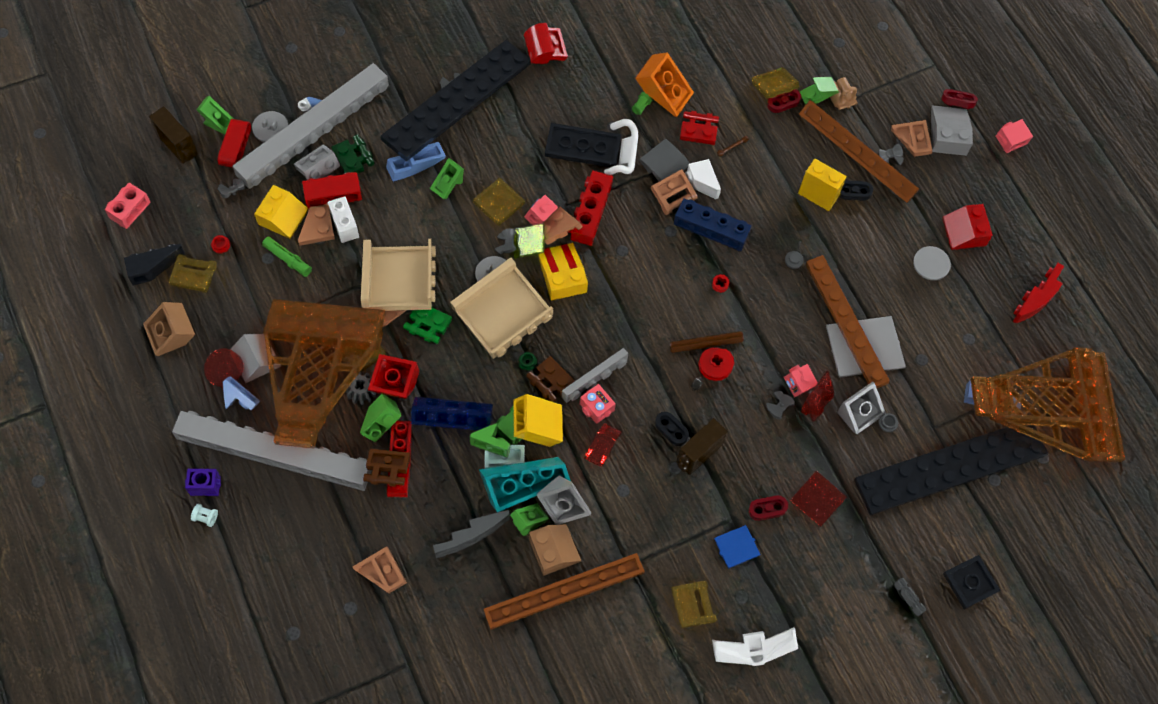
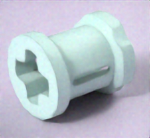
M198 503L192 511L191 521H200L206 523L208 527H212L217 519L218 510L204 508Z

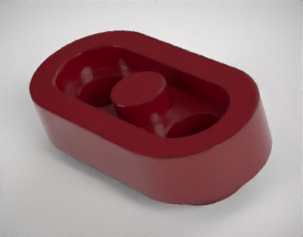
M792 88L769 97L767 107L773 113L783 112L796 107L800 103L801 94L798 90Z
M953 89L944 90L941 97L946 105L959 106L964 109L974 108L978 101V98L972 93Z
M779 495L756 499L751 502L748 513L752 519L757 521L781 517L788 510V502ZM774 505H779L780 510H776ZM755 509H760L761 513L757 514Z

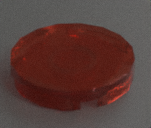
M227 348L218 349L207 358L204 365V373L211 384L222 388L223 381L229 376L238 381L243 373V361L235 351Z

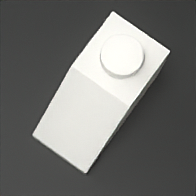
M707 159L688 164L685 175L693 189L718 199L721 188L710 160Z

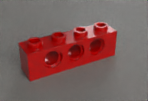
M592 170L590 177L587 176L584 185L586 190L581 192L579 199L581 205L576 207L574 217L583 227L579 230L574 228L568 231L571 233L572 241L592 246L612 188L613 176Z

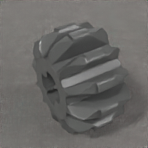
M360 371L356 377L351 374V380L346 379L345 383L347 386L344 387L347 399H352L354 404L360 401V404L363 405L364 400L370 403V397H376V392L368 391L372 377L369 376V373H365L362 376Z

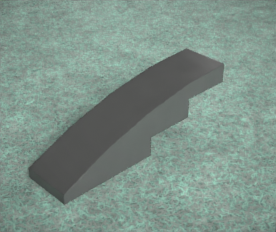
M509 510L469 520L470 528L451 532L452 541L433 545L436 559L469 547L495 532L510 520Z

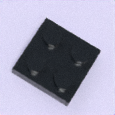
M979 555L943 573L964 610L1001 591Z

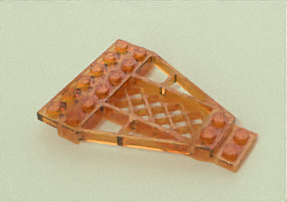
M273 299L264 328V338L278 421L274 438L275 445L315 448L319 430L325 424L327 415L376 350L379 351L383 336L382 327L386 316L385 310ZM270 340L295 342L291 356L288 358L272 356ZM314 346L316 350L307 355L305 350ZM332 347L335 352L326 357L323 352ZM345 347L367 349L356 365L341 363ZM301 352H302V354L305 356V357L302 358V359H300ZM321 355L323 359L314 364L312 359ZM307 362L312 365L305 371H302L300 368ZM274 364L288 365L280 393H278ZM328 364L330 369L321 373L319 368ZM296 370L300 372L297 376H295ZM316 371L319 376L310 381L307 376ZM350 371L333 394L338 372ZM304 378L307 383L297 388L295 383ZM323 380L326 385L317 390L314 385ZM292 386H293L294 389H295V391H293L292 393H290L291 388H292ZM312 388L314 393L305 398L302 393ZM298 395L303 399L297 404L290 402V400ZM317 397L322 401L316 406L310 405V402Z
M1074 347L1072 350L1006 374L994 377L974 376L970 379L976 416H990V420L1086 461L1122 462L1125 460L1105 352H1092V348ZM1067 358L1071 378L1052 377L1049 363ZM1042 367L1044 377L1021 376L1019 374ZM1014 385H1018L1024 392L1020 395L1013 388ZM1036 386L1042 393L1038 396L1031 387ZM1050 387L1059 392L1057 397L1048 390ZM1068 388L1073 390L1074 397L1066 391ZM1026 393L1034 400L1032 404L1024 398ZM1043 395L1052 401L1050 405L1042 399ZM1061 396L1070 402L1068 406L1059 400ZM1018 402L1027 409L1024 413L1016 407ZM1036 403L1045 410L1042 414L1034 407ZM1054 404L1062 410L1060 415L1052 409ZM1072 405L1077 409L1078 416L1069 409ZM1031 412L1034 416H1029L1027 414ZM1025 425L1050 426L1053 429L1054 438ZM1060 427L1079 428L1084 451L1064 443Z

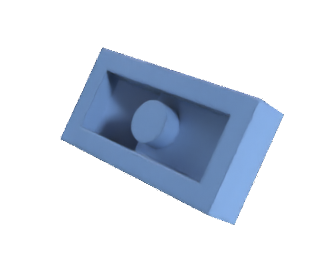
M231 376L223 381L226 409L236 399L239 400V404L245 409L249 408L252 410L259 404L260 400Z

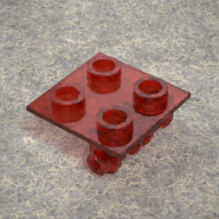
M829 371L825 372L807 397L806 402L802 405L801 412L804 415L811 414L812 421H815L823 413L826 404L834 397V389Z
M816 470L791 501L821 527L847 497Z

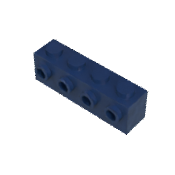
M683 198L674 220V225L738 251H742L752 226L746 221L737 220L726 213L717 212L711 207L702 206L693 200Z

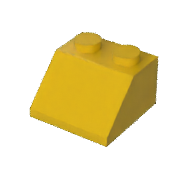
M273 185L254 215L258 225L291 239L309 209L289 191Z

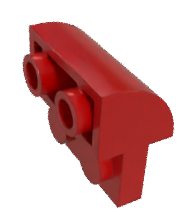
M539 23L533 25L524 33L531 63L547 64L549 60L565 61L568 55L560 28H550L547 23Z

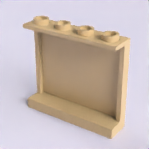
M428 239V246L372 247L371 240H363L362 311L432 310V302H435V290H432V287L436 285L435 275H432V272H436L435 261H432V257H436V247L432 246L431 239Z
M509 258L450 302L452 309L493 359L503 356L510 346L519 344L522 341V337L526 334H532L537 330L538 325L542 322L547 323L553 317V307H549L518 270L512 258Z

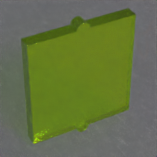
M545 224L515 229L514 245L516 250L514 251V258L544 253V240H546L544 236Z

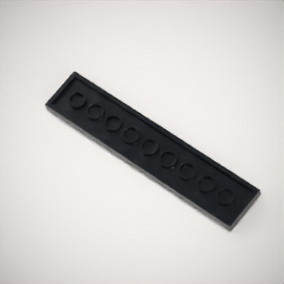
M505 40L383 133L381 141L407 162L531 64L530 58L509 41Z
M1032 419L858 476L854 481L869 515H873L1045 457L1049 453Z

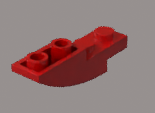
M1057 263L1054 268L1050 267L1045 274V277H1047L1046 281L1042 280L1039 286H1035L1031 292L1026 291L1022 298L1024 301L1023 305L1019 304L1013 313L1016 315L1013 320L1014 323L1022 322L1034 316L1051 301L1063 285V283L1057 280L1064 268L1062 264Z
M396 421L391 427L389 451L410 453V461L407 474L398 473V477L405 478L404 486L396 485V487L387 484V497L408 496L412 421Z

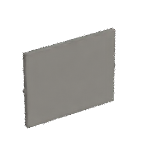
M892 316L858 320L884 371L906 368ZM837 323L826 325L832 348L831 352L834 356L839 378L863 374Z

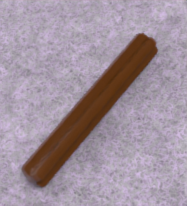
M742 331L672 341L670 342V350L672 353L740 343L743 342L744 335Z

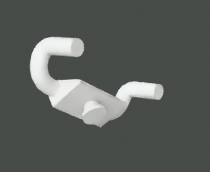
M621 119L610 124L612 130L628 126L631 130V137L624 138L621 141L619 165L605 169V174L613 175L618 172L630 174L633 172L638 143V129L632 120Z

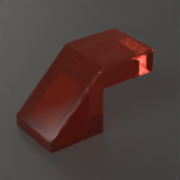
M604 423L595 436L584 459L602 467L622 432Z

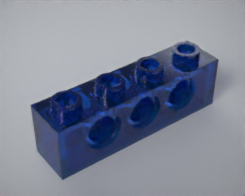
M415 397L412 404L411 424L481 430L492 424L493 404Z

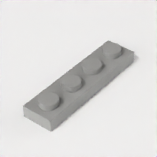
M624 348L563 389V400L566 403L570 400L575 401L581 396L583 391L592 389L600 379L605 380L612 374L613 370L624 367L627 363L628 352Z

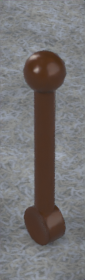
M746 135L729 147L718 150L717 155L723 156L730 149L747 142L749 137Z

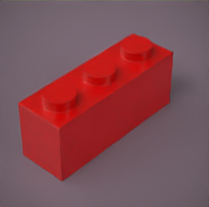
M347 172L343 175H329L324 178H311L302 181L308 209L328 204L329 201L344 196L347 202L362 200L357 172Z

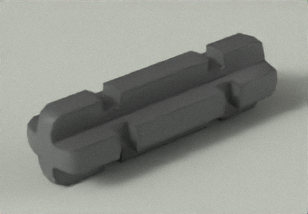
M900 578L894 583L898 591H901L900 594L908 605L913 607V612L917 616L921 615L926 611L923 603H919L920 599L912 588L907 586V581L904 578Z

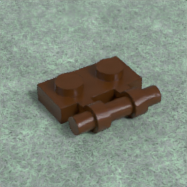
M551 356L536 367L539 375L536 376L532 371L526 375L530 380V384L542 393V397L551 402H556L558 399L554 393L557 392L562 397V390L575 382ZM546 380L551 387L547 388L542 382Z
M370 449L366 468L373 471L372 474H364L363 481L371 482L374 485L384 483L396 487V485L404 486L405 478L398 477V473L407 474L410 453ZM380 472H390V476L380 475Z

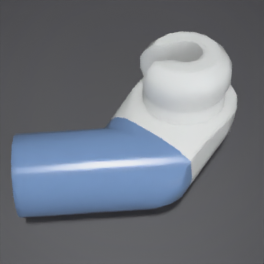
M307 97L298 102V108L301 111H308L322 100Z

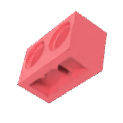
M128 183L107 204L105 211L111 220L127 229L151 202L144 191Z

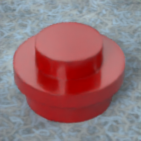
M218 235L213 238L211 247L214 252L222 254L229 250L230 241L227 237Z

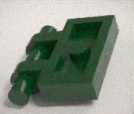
M357 134L353 136L354 144L350 145L349 141L345 140L331 147L344 173L357 172L358 174L364 171L362 164L367 163L369 167L375 164L372 153L366 148L365 141ZM360 150L362 155L357 157L355 152Z

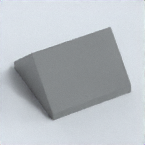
M243 334L229 350L245 383L281 367L265 334Z
M871 382L845 400L837 412L855 434L860 433L877 421L883 414H886L874 382Z
M560 475L537 493L538 499L555 525L591 515V511L574 484Z

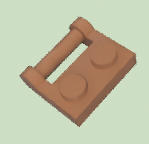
M682 169L650 187L665 215H669L672 213V210L679 207L683 198L693 201L697 199V194ZM684 189L686 190V195L670 204L667 202L666 199Z

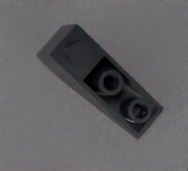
M170 244L164 248L151 249L148 252L135 253L124 257L127 275L132 286L152 281L183 257L185 252L181 244Z

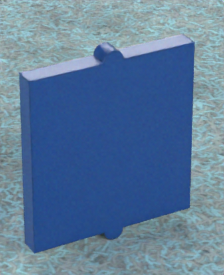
M746 525L714 538L720 550L719 555L723 557L728 569L760 556V552L755 544V538H752Z

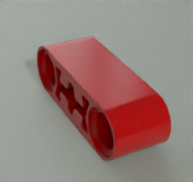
M237 119L230 120L218 154L219 165L233 168V165L242 159L251 132L250 122Z

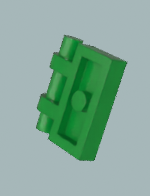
M434 308L432 310H413L409 318L414 323L405 322L403 329L409 331V334L423 337L429 343L434 342L438 344L440 337L435 334L440 333L444 335L452 321V316ZM422 325L424 327L429 328L430 330L426 331L424 329H421L420 327Z

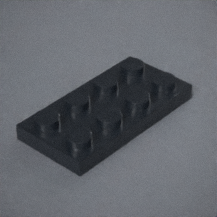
M551 123L545 157L613 167L617 163L621 134Z

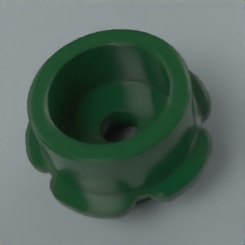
M530 352L523 353L518 359L519 367L523 370L530 371L537 365L536 357Z

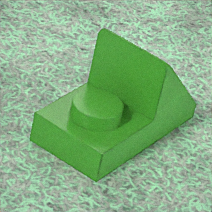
M814 77L815 84L799 91L805 105L809 100L817 104L839 93L832 77Z
M207 96L197 108V111L206 119L203 124L226 134L229 122L234 118L216 101Z
M448 158L430 189L441 198L447 199L454 186L462 184L464 169Z
M497 423L473 432L470 435V444L472 446L508 458L510 453V443L503 438H495L498 432Z
M538 503L514 510L510 515L514 525L523 536L528 535L529 532L535 530L549 519Z

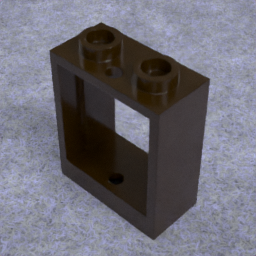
M164 106L149 116L157 137L182 164L192 160L198 154L191 135Z

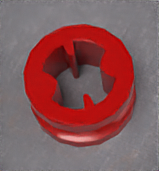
M722 274L716 275L712 282L713 289L719 293L725 292L729 287L728 277ZM718 280L724 283L723 287L716 285Z

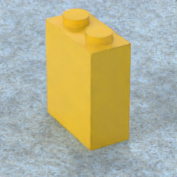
M814 159L805 172L798 194L830 211L840 195L847 176Z
M529 394L514 399V437L548 447L563 442L562 405Z

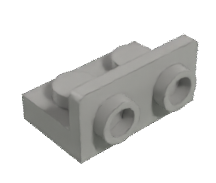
M324 144L294 163L296 169L307 180L323 178L340 167L334 152Z

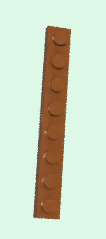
M809 100L801 110L799 115L906 203L918 192L919 188L812 100Z
M822 255L806 261V266L867 383L874 382L876 388L889 384L890 380L825 257Z
M635 553L484 608L483 611L489 628L492 630L644 574L645 571L638 554Z

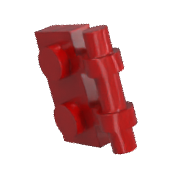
M692 110L691 112L684 111L683 118L690 119V122H682L680 140L715 145L718 126H712L711 122L718 123L719 116H712L711 113H707V115L699 114L697 111ZM695 120L705 121V124L695 123Z

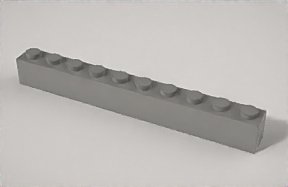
M374 63L234 164L235 175L249 189L257 186L265 177L272 175L280 166L287 164L296 154L303 152L307 146L315 143L319 137L330 132L338 123H342L349 115L357 112L365 103H369L376 95L384 92L389 86L387 75Z
M181 411L172 431L177 440L365 491L368 483L363 481L364 474H371L372 470H367V460L364 458L354 459L346 453H332L324 447L314 448L306 442L296 443L288 437H274L270 432H256L251 427H238L230 421L220 422L212 416L205 418L193 411H188V413Z

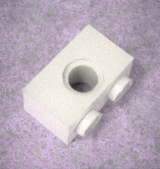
M346 197L329 201L330 214L341 243L359 238L358 229Z

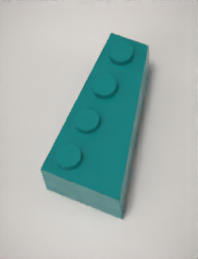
M559 457L479 469L490 503L496 512L537 496L539 491L559 475L571 481L566 465Z

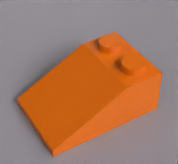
M668 52L653 54L635 78L646 94L675 117L679 115L694 93Z

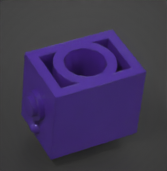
M187 469L185 489L190 496H219L221 476L216 469Z

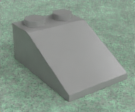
M932 105V152L967 156L973 145L972 126L967 109Z

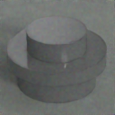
M791 251L785 257V263L791 269L801 267L804 262L802 254L797 251Z
M886 413L879 418V427L883 431L893 432L897 429L898 419L895 415Z

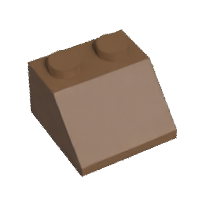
M162 302L143 323L156 356L185 346L195 335L182 303Z
M567 524L548 525L529 532V541L543 576L581 562Z

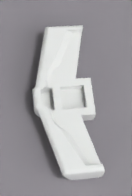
M794 627L768 639H765L763 631L743 634L744 643L712 640L716 662L752 666L764 665L768 661L798 649Z

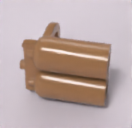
M845 77L838 79L836 82L834 81L839 93L830 97L834 106L841 110L857 105V88L851 87Z

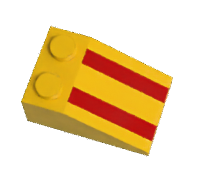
M573 243L537 250L551 301L587 293L588 281Z

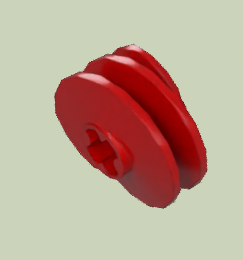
M709 348L700 356L698 363L699 371L708 380H723L732 372L734 357L727 349Z

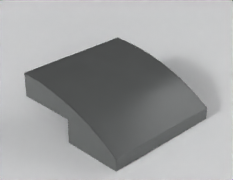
M664 139L639 159L649 174L653 173L659 182L681 169L684 171L688 164H690L685 156L667 139Z

